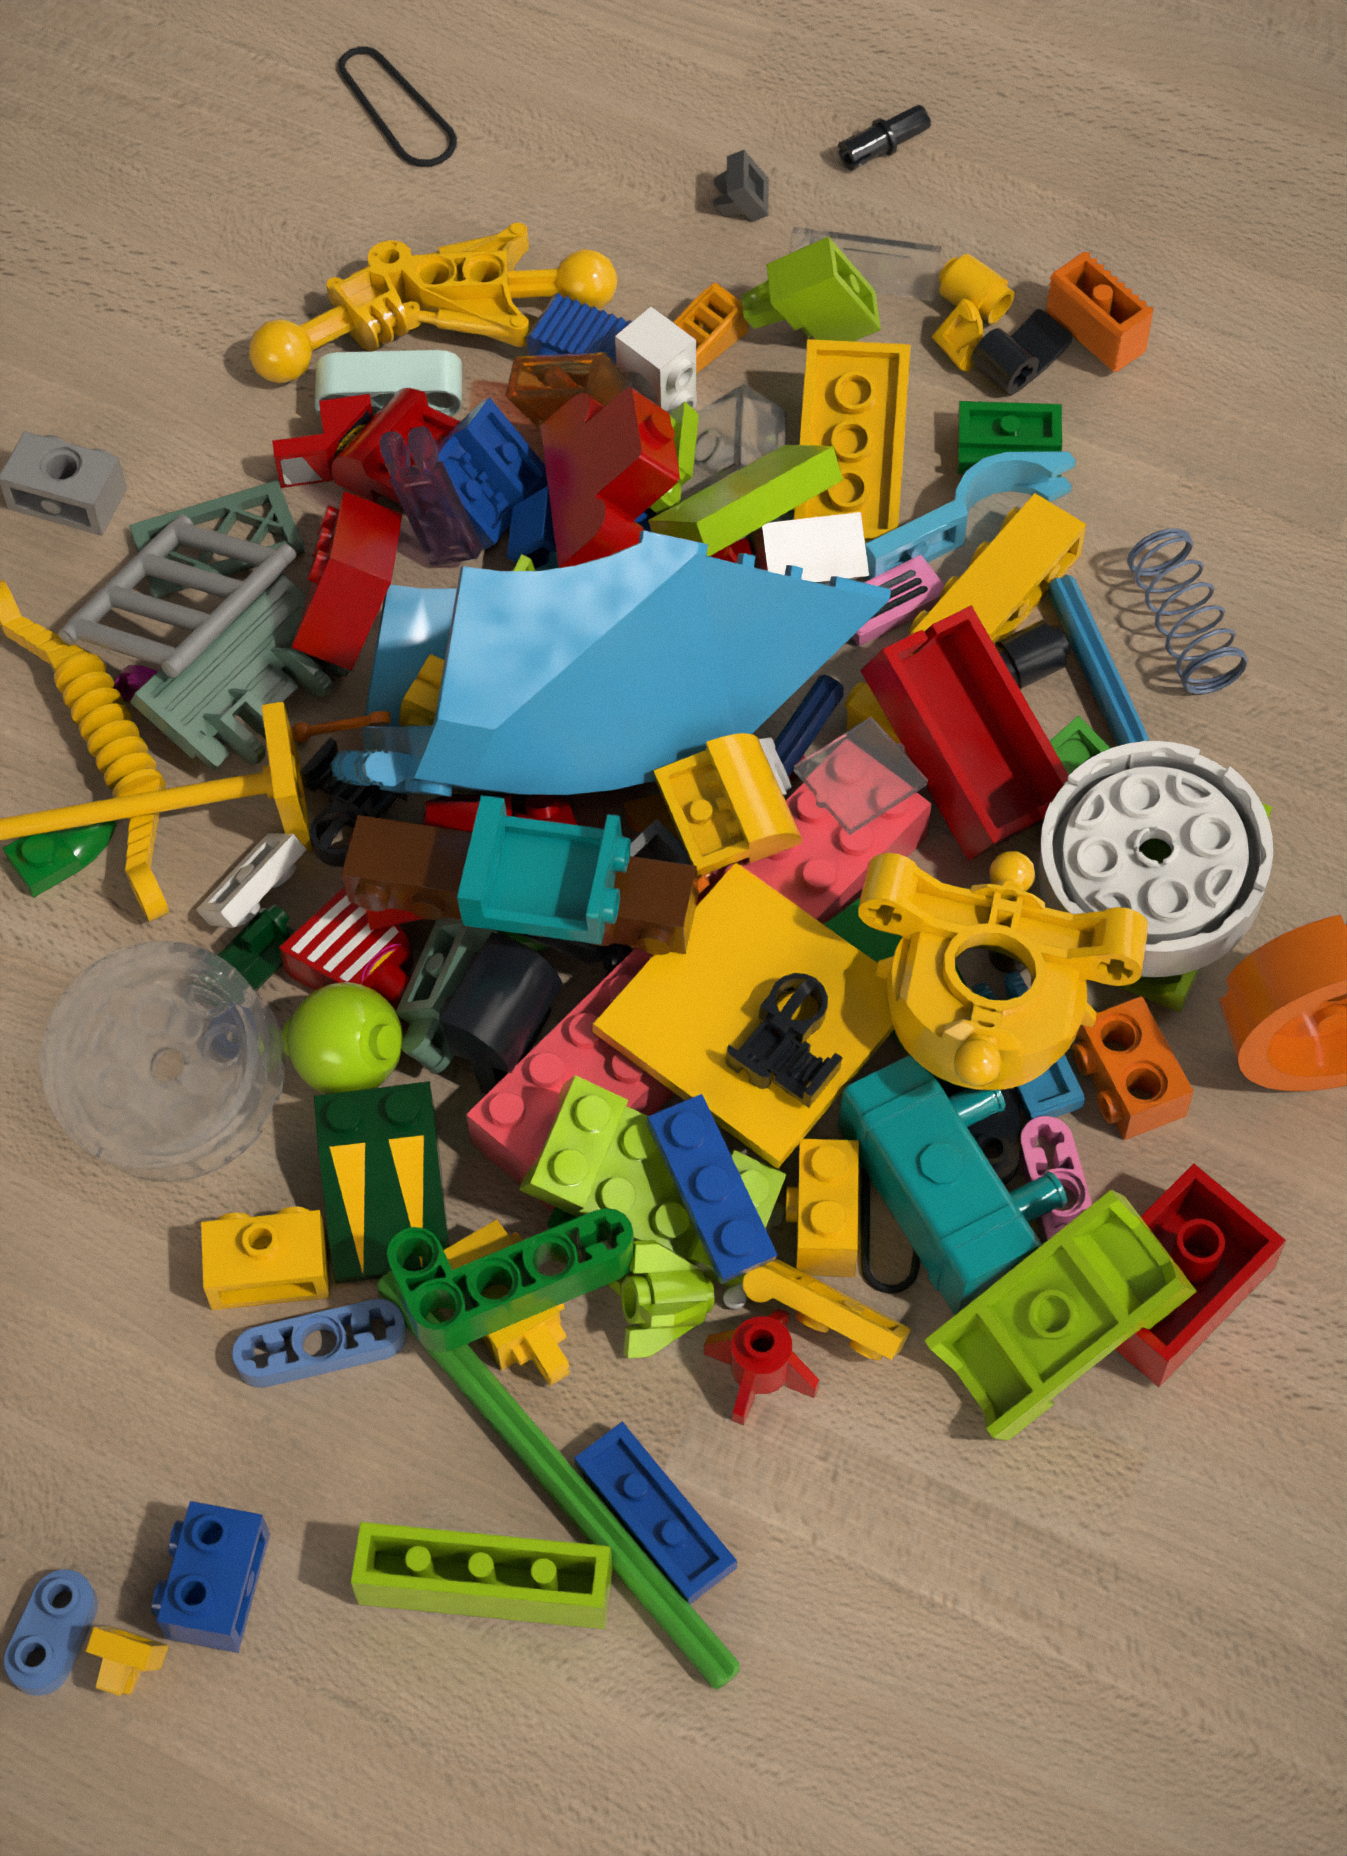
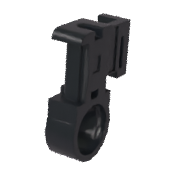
M330 737L300 770L302 785L315 793L319 788L330 795L328 799L331 804L318 814L311 824L310 836L316 857L329 866L343 867L349 846L341 849L329 848L338 832L345 825L354 828L358 815L380 818L398 797L407 802L408 794L380 790V786L373 784L370 786L349 784V781L343 783L342 780H337L336 776H332L333 771L330 763H332L337 755L336 753L339 751L337 741Z
M792 973L779 979L774 984L769 996L760 1005L758 1018L762 1020L739 1050L728 1045L726 1053L727 1066L736 1073H740L743 1068L746 1069L750 1074L749 1082L760 1089H766L770 1086L772 1077L770 1072H773L774 1076H776L773 1081L775 1085L810 1108L840 1070L843 1058L835 1052L831 1059L827 1057L823 1062L821 1057L817 1058L810 1053L811 1045L806 1042L812 1034L821 1028L825 1020L828 995L824 986L816 978L803 973ZM795 991L780 1012L777 1007L780 996L786 992ZM810 994L817 1001L818 1013L807 1020H792L791 1018L795 1011ZM777 1030L781 1035L778 1036L773 1031Z

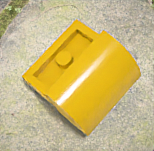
M740 733L707 741L705 751L654 770L655 781L691 865L697 866L698 877L701 874H707L745 858L751 864L802 844V837L757 736Z

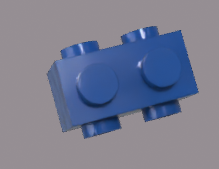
M194 1501L189 1502L185 1520L177 1519L171 1532L169 1556L174 1557L168 1580H159L152 1601V1616L157 1617L156 1622L166 1639L239 1653L270 1537L269 1529L262 1514Z

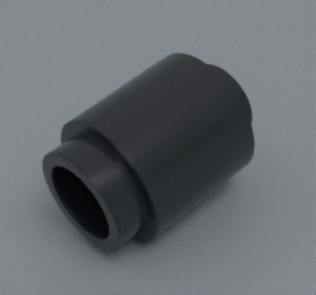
M1040 620L995 643L996 649L1019 689L1065 668V655L1070 653L1069 643L1058 625L1051 627L1045 620Z

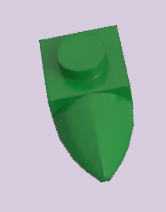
M108 821L24 836L3 847L7 860L35 898L93 862L108 845L117 824L115 821Z

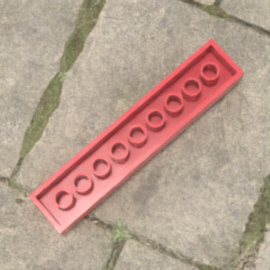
M845 741L786 799V803L802 837V844L749 864L747 858L737 863L816 920L825 924L861 898L867 866L872 857L883 853H895L908 857L928 837L931 803L848 741ZM733 864L712 872L713 875L709 878L710 885L699 893L696 906ZM640 948L633 950L515 1066L512 1073H508L466 1114L471 1144L519 1185H521L524 1177L542 1150L558 1111L559 1093L562 1085L573 1076L581 1077L629 1100L626 1106L647 1116L655 1114L674 1094L673 1091L593 1033V1023L654 954L644 952ZM539 1200L543 1205H545L549 1210L553 1212L555 1206H552L542 1200Z

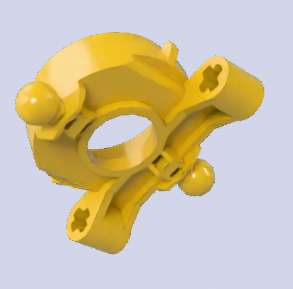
M1006 851L998 855L989 868L991 884L972 885L971 889L941 883L920 869L911 859L900 854L883 853L872 857L867 866L858 915L871 928L902 936L894 956L878 961L875 976L888 979L887 996L894 1030L901 1044L922 1067L945 1081L977 1090H1003L1033 1081L1046 1072L1066 1053L1073 1043L1080 1025L1093 1028L1097 1012L1087 1003L1086 979L1108 985L1125 986L1137 982L1142 975L1149 926L1147 919L1138 911L1123 907L1078 914L1046 908L1044 901L1034 894L1027 892L1035 880L1034 864L1026 855L1018 851ZM968 948H981L1004 954L1027 967L1031 975V988L1020 997L1006 1001L987 999L973 993L961 982L955 970V958Z

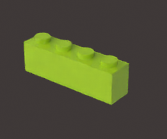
M360 1522L351 1585L358 1605L606 1630L613 1570L610 1546Z

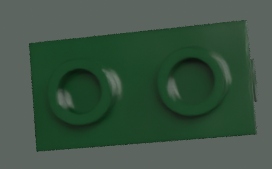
M275 904L268 910L262 908L242 931L200 971V974L188 985V988L220 1012L232 1007H242L283 965L279 947L295 933L293 929L286 925L290 920L287 913Z

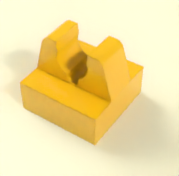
M114 1626L94 1627L86 1652L103 1658L96 1688L117 1696H122V1693L131 1695L141 1671L162 1669L169 1645Z

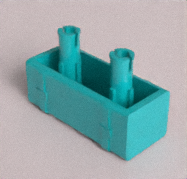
M909 1055L848 1085L844 1089L838 1128L846 1140H859V1167L861 1169L864 1168L929 1273L928 1279L934 1289L940 1291L953 1314L956 1315L1042 1245L1030 1227L1029 1222L1057 1208L1066 1206L1067 1197L1059 1179L1050 1171L1008 1192L967 1128L995 1113L1005 1110L1002 1092L1000 1090L966 1088L947 1097L935 1076Z

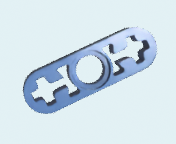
M372 1299L250 1328L244 1331L235 1341L232 1356L238 1374L245 1383L253 1387L265 1388L388 1359L402 1349L406 1341L407 1331L403 1314L394 1303L385 1299ZM382 1318L385 1326L389 1327L386 1329V1338L375 1341L373 1334L368 1332L372 1328L371 1321ZM351 1324L356 1344L355 1348L348 1349V1341L343 1325ZM316 1330H328L337 1337L335 1348L325 1356H311L303 1349L306 1337ZM291 1338L293 1350L297 1361L289 1363L284 1339ZM259 1346H266L268 1353L272 1354L268 1356V1366L264 1368H257L255 1362L251 1360L255 1357L254 1348Z

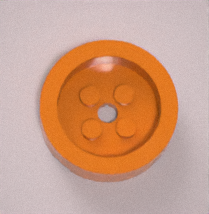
M1339 914L1300 926L1267 942L1243 959L1226 978L1229 990L1225 997H1219L1221 1011L1239 1068L1246 1078L1257 1085L1282 1091H1317L1347 1086V924H1344L1342 915Z

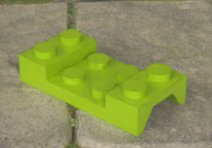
M576 1075L563 1083L559 1093L557 1114L542 1150L524 1177L519 1190L576 1217L598 1209H616L625 1214L631 1221L634 1241L655 1240L697 1265L704 1276L720 1283L646 1124L648 1116L626 1106L629 1100ZM733 1150L730 1152L732 1159L766 1229L787 1174ZM746 1273L722 1284L728 1287L743 1283Z
M1110 1190L924 1341L939 1358L957 1373L983 1410L986 1429L995 1439L1009 1441L1055 1405L1052 1399L1142 1327L1146 1329L1152 1328L1197 1291L1127 1198Z

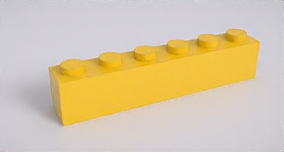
M1034 493L1021 509L1014 507L1010 510L1002 522L999 534L991 543L984 541L979 545L971 558L969 568L961 577L954 575L948 580L940 593L938 603L931 611L923 610L917 615L909 628L908 636L922 629L925 631L932 624L971 605L994 645L997 641L1013 634L1048 594L1051 580L1063 577L1081 556L1087 524ZM863 681L857 683L845 702V709H847L846 733L899 766L908 756L907 752L868 684Z

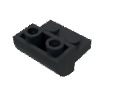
M495 932L490 934L481 951H476L472 955L467 965L465 978L455 995H450L445 1000L439 1016V1023L450 1054L471 1060L481 1093L487 1094L508 1073H512L515 1066L528 1054L552 1012L551 1004L563 985L556 970L540 954L515 939Z

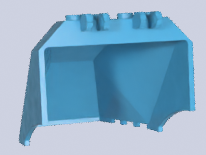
M640 531L639 542L610 556L576 566L559 568L557 552H550L549 562L535 568V571H496L462 566L460 567L457 588L422 589L390 584L382 605L364 716H368L372 712L387 711L391 713V724L387 726L363 727L364 751L348 750L346 752V750H342L341 753L337 752L332 763H330L333 771L332 776H336L337 780H342L343 783L349 781V784L370 786L373 784L380 786V790L447 797H451L452 790L503 794L571 795L616 790L655 781L654 770L705 751L707 741L732 734L754 733L889 601L891 589L839 576H831L829 586L802 579V567L786 565L785 575L754 568L756 556L738 553L737 563L706 556L708 544L648 531ZM433 654L445 660L433 725L403 727L398 725L403 698L414 679L417 678L428 656Z

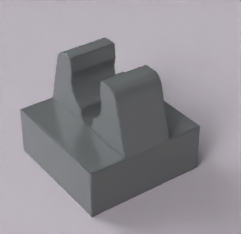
M744 149L727 156V170L714 179V186L723 195L713 199L714 206L724 217L745 214L751 222L768 216L769 178Z

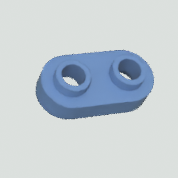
M63 1569L47 1574L38 1582L28 1601L4 1657L7 1675L23 1693L33 1696L52 1693L62 1686L70 1674L96 1616L98 1607L94 1589L89 1581L79 1572ZM63 1591L72 1593V1600L66 1607H52V1601L58 1593ZM36 1649L46 1651L45 1659L40 1665L36 1667L26 1666V1658L30 1652Z

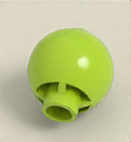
M334 983L315 990L299 1004L293 1016L284 1025L282 1031L283 1049L287 1056L290 1057L296 1072L309 1086L324 1094L379 1087L394 1071L402 1051V1028L391 1004L375 990L356 983Z

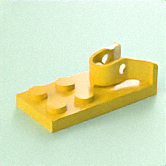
M807 339L800 445L833 446L843 481L795 507L794 520L861 512L865 544L899 527L908 380L910 374V344Z

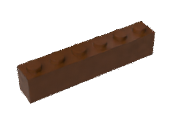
M358 815L341 874L349 902L356 903L358 906L370 911H383L387 908L410 911L416 916L428 920H438L442 917L462 919L457 895L472 832ZM630 856L626 873H616L613 887L620 889V903L616 923H606L602 944H589L608 946L612 943L637 946L644 952L655 955H664L669 952L686 954L699 895L697 866Z

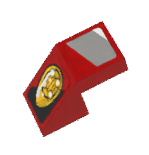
M370 394L319 401L323 434L272 441L281 488L333 480L332 462L373 418Z

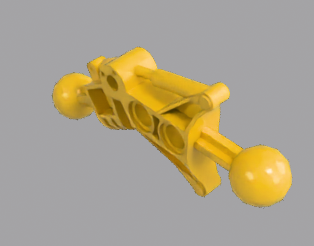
M520 222L511 224L498 234L437 247V252L424 255H412L411 249L400 241H382L370 249L367 256V266L350 274V277L344 280L339 277H332L327 280L328 298L334 308L300 326L285 319L265 322L253 333L249 346V359L257 374L268 381L275 383L296 381L308 370L313 350L348 332L362 348L367 351H375L379 348V341L389 344L393 342L394 334L404 336L408 334L409 330L419 327L422 322L437 325L438 329L484 335L516 347H524L527 345V336L530 333L529 321L513 304L512 298L549 297L560 293L563 298L568 296L572 301L577 299L580 304L586 303L590 308L595 306L599 310L612 301L618 277L609 258L600 252L585 248L570 253L560 262L558 269L514 271L515 265L529 250L528 229L525 224Z

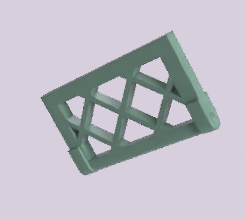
M278 480L129 525L138 553L151 541V538H155L169 523H172L181 514L187 516L193 525L226 516L217 530L218 533L225 535L228 534L236 520L258 527L250 542L261 544L267 533L272 532L283 536L284 541L267 547L277 549L281 544H287L295 550L296 556L305 553V543L299 535ZM266 503H270L271 510L265 518L244 511ZM181 543L165 557L172 561L223 576L258 567L232 558L208 564L215 553L205 550L199 559L195 560L176 553ZM147 575L150 593L155 598H161L170 593L189 588Z

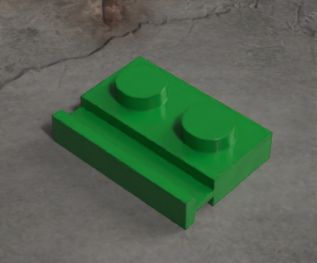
M959 401L958 474H965L968 469L983 458L1004 452H1062V404Z

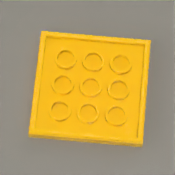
M735 862L696 906L686 954L669 952L664 955L654 954L593 1023V1033L685 1101L702 1094L717 1125L778 1169L892 1033L894 1027L887 996L888 979L875 976L878 963ZM792 973H803L816 978L824 986L828 995L825 1020L821 1028L806 1041L811 1045L810 1053L817 1058L821 1057L823 1062L827 1057L831 1059L835 1052L843 1057L840 1070L810 1108L775 1085L773 1081L776 1076H774L773 1072H770L772 1074L770 1086L766 1089H760L749 1082L750 1074L746 1069L743 1068L740 1073H736L726 1064L728 1045L739 1050L762 1020L758 1018L760 1005L769 996L774 984L783 976ZM795 991L786 992L780 996L777 1002L780 1012ZM809 994L791 1019L803 1021L812 1018L818 1013L817 1001ZM777 1030L773 1031L776 1035H781Z

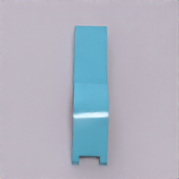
M1004 452L983 458L965 472L956 488L954 501L865 544L869 576L865 578L870 580L919 555H922L928 563L963 546L965 543L968 511L976 502L994 493L1010 491L1030 495L1036 493L1049 502L1070 493L1072 485L1065 477L1057 476L1074 468L1076 460L1070 452Z

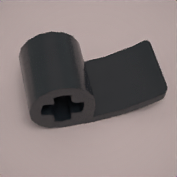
M1036 309L1011 336L1001 328L989 331L975 347L971 356V363L1009 395L1015 394L1037 378L1068 348L1072 342L1073 335L1044 311Z

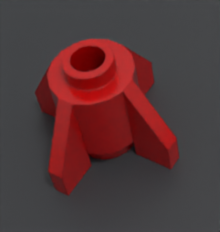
M778 1308L768 1317L756 1316L745 1320L736 1329L708 1335L704 1343V1355L731 1365L733 1377L740 1385L732 1413V1421L744 1426L755 1401V1394L772 1393L779 1390L786 1382L787 1388L815 1398L819 1389V1379L792 1351V1338L787 1329L789 1312Z

